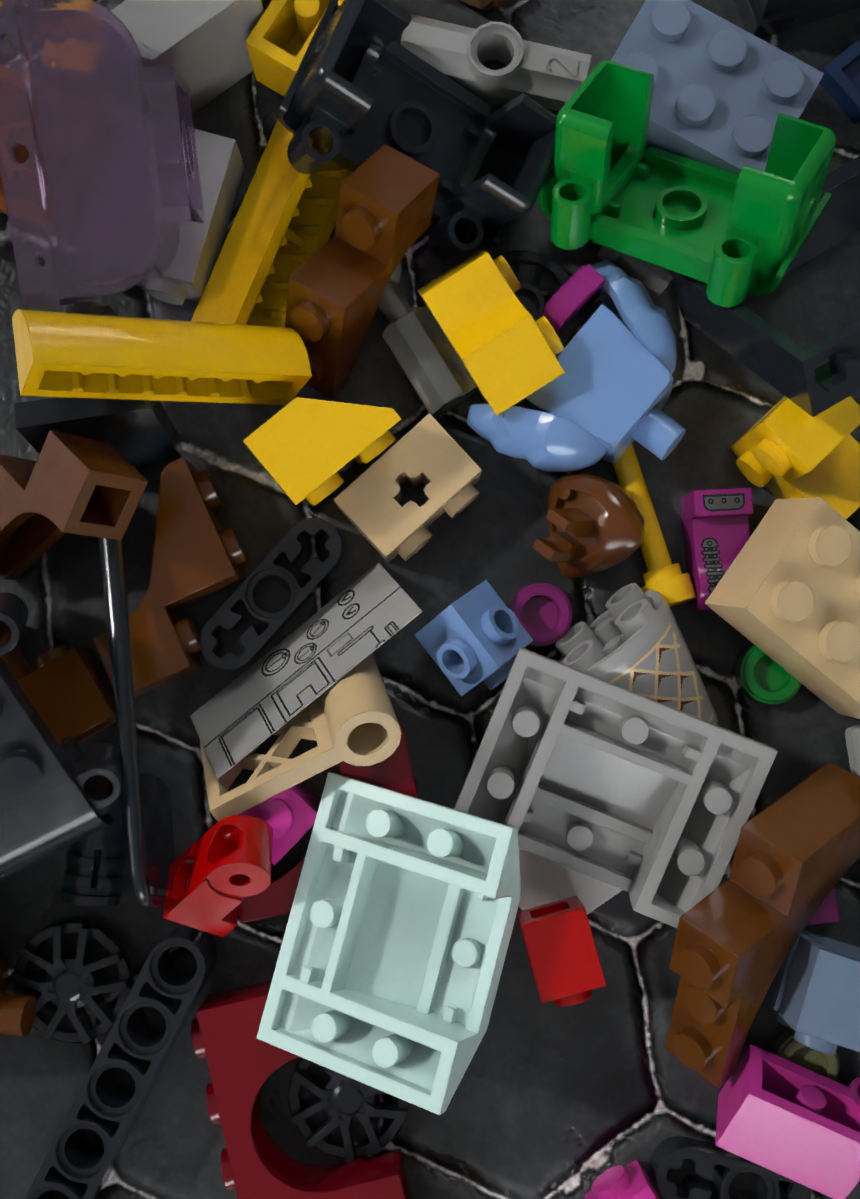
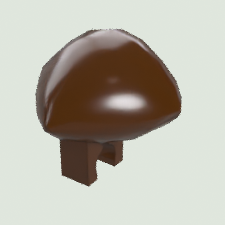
M566 473L551 485L546 517L550 537L543 540L536 538L532 548L549 561H556L564 578L586 577L625 561L643 543L645 521L633 498L615 482L587 473Z

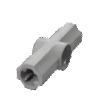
M410 14L412 16L411 22L403 30L401 45L490 106L505 104L524 93L544 108L560 111L587 78L592 56L523 40L513 26L504 22L491 21L474 29ZM488 60H498L507 67L500 70H491L484 67L482 63Z

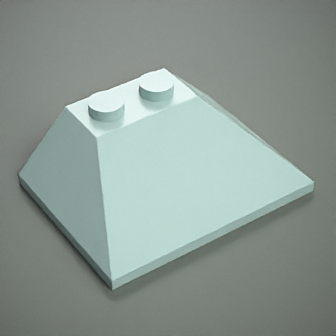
M328 772L256 1038L437 1115L443 1114L488 1028L521 898L518 828L337 773Z

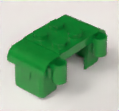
M610 60L598 63L561 108L556 117L554 167L548 173L537 198L540 209L551 221V241L559 248L573 250L583 247L589 239H593L592 242L705 282L707 283L706 295L708 299L721 307H735L742 304L748 295L763 296L775 291L832 199L833 194L826 192L819 202L836 143L834 132L827 127L779 113L765 171L744 165L740 174L650 146L645 152L654 74Z

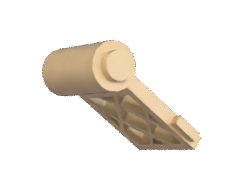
M373 652L278 729L273 735L280 736L266 755L254 753L257 750L255 748L217 779L200 741L209 811L217 821L225 817L238 815L342 761L354 766H371L384 761L394 753L400 744L402 733ZM301 739L317 741V747L293 759H288ZM242 769L254 770L246 783L229 792L227 791Z

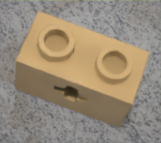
M429 413L343 490L334 501L338 509L388 563L398 554L407 561L433 537L427 528L444 512L453 519L476 499L480 492L474 485L480 480L482 469ZM407 483L410 487L416 488L421 483H424L426 485L424 488L425 504L419 507L415 502L410 501L401 507L399 504L402 500L400 486Z

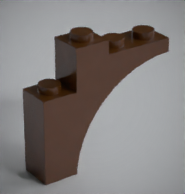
M828 762L741 826L729 879L680 916L669 968L681 977L665 1048L676 1055L686 1067L699 1073L718 1089L734 1074L739 1055L756 1013L791 948L827 895L860 857L859 777Z

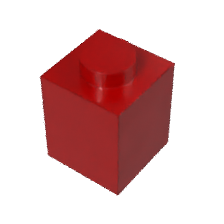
M577 896L517 912L534 981L542 1003L554 1000L556 1006L575 1005L591 998L593 995L592 989L606 986L585 907Z

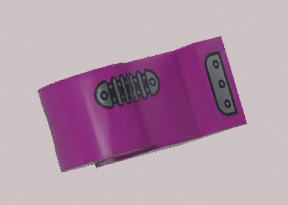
M752 488L693 490L680 498L686 570L690 574L696 593V598L690 601L693 609L696 611L712 610L705 604L706 600L750 538L748 515L753 514Z

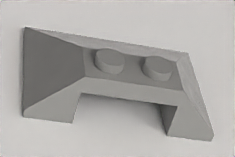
M520 647L454 809L518 828L519 848L627 891L633 911L678 928L680 916L718 888L737 846L741 826L748 821L778 751L773 747Z

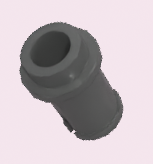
M602 246L596 254L602 261L608 260L619 266L628 276L640 280L653 302L673 279L669 269Z

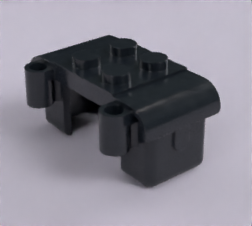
M330 0L277 111L279 121L293 134L287 150L288 159L292 167L302 174H313L333 160L354 172L386 144L440 174L431 221H434V224L429 233V245L435 255L443 259H451L477 246L497 247L510 220L531 211L554 162L557 116L524 93L490 114L489 111L492 106L394 41L410 24L411 15L389 0H344L340 6H338V0ZM310 145L313 146V147H315V148L318 150V153H316V152L310 147Z
M6 592L0 593V620L9 627L0 626V656L10 652L17 645L28 620V608L25 602L17 595ZM0 657L1 881L112 824L114 819L110 813L101 816L97 811L112 804L118 798L122 783V768L119 748L112 744L97 743L89 747L84 753L74 737L67 736L62 739L60 746Z

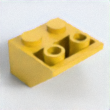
M296 397L245 438L243 442L295 505L306 498L310 504L315 506L344 482L337 471L355 458L359 464L362 462L367 464L396 440L389 429L398 423L401 418L393 408Z

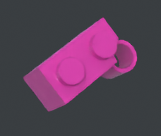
M750 1044L737 1064L734 1074L727 1080L718 1094L715 1146L830 1198L846 1199L860 1181V1077L854 1079L847 1087Z

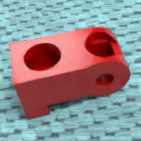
M234 815L225 817L212 826L170 865L163 918L220 937H224L237 926L238 906L243 898L257 895L265 891L271 884L273 829L269 823L249 815Z

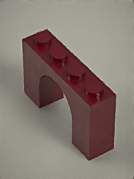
M272 979L207 996L196 1012L197 1018L192 1020L191 1034L197 1057L199 1059L206 1058L212 1083H208L206 1086V1103L211 1122L214 1125L221 1123L226 1148H223L221 1151V1170L224 1184L228 1191L236 1189L238 1199H412L401 1148L356 1159L352 1162L321 1166L304 1163L291 1157L271 1138L261 1113L260 1096L262 1085L277 1068L300 1057L256 1038Z

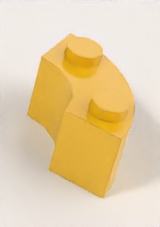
M480 249L417 291L456 354L460 357L476 386L496 416L565 373L555 356L562 352L564 347L547 318L543 316L535 321L515 296L514 292L521 289V285L505 258L500 255L492 260L488 252Z

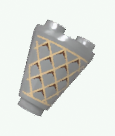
M630 583L619 589L609 598L605 605L608 609L607 611L598 616L589 625L585 622L573 625L565 636L556 642L555 647L562 654L558 662L715 725L718 724L717 713L669 603L660 592L654 590L643 592L637 583Z

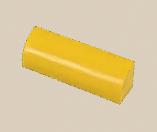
M279 119L275 124L191 321L285 327L289 277L324 246L331 236L337 219L341 182L353 172L333 160L313 174H302L295 170L290 164L287 155L288 145L293 134L282 125ZM310 145V147H311L316 153H318V150H317L315 147H313V146Z
M17 309L12 316L20 396L287 405L312 377L304 342L300 335L292 328Z

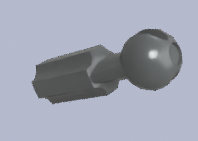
M400 261L390 277L378 305L388 321L382 338L426 410L435 418L462 404L477 391V386L429 308L411 307L399 288L403 273Z

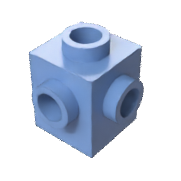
M487 580L453 602L415 634V637L461 696L482 681L490 690L502 683L509 675L515 660L514 656L518 653L519 648H525L534 641L520 624L515 613L506 606Z

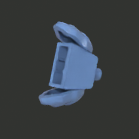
M608 260L591 264L605 279L600 294L602 304L556 357L565 373L524 398L525 408L512 406L496 416L489 404H473L469 407L467 425L481 437L491 442L497 452L513 458L527 460L538 470L566 473L592 467L600 459L615 463L634 440L663 461L684 436L686 429L661 411V408L666 404L671 394L674 380L672 374L675 371L677 360L676 339L670 318L665 309L653 303L650 294L640 280L628 276L619 266Z

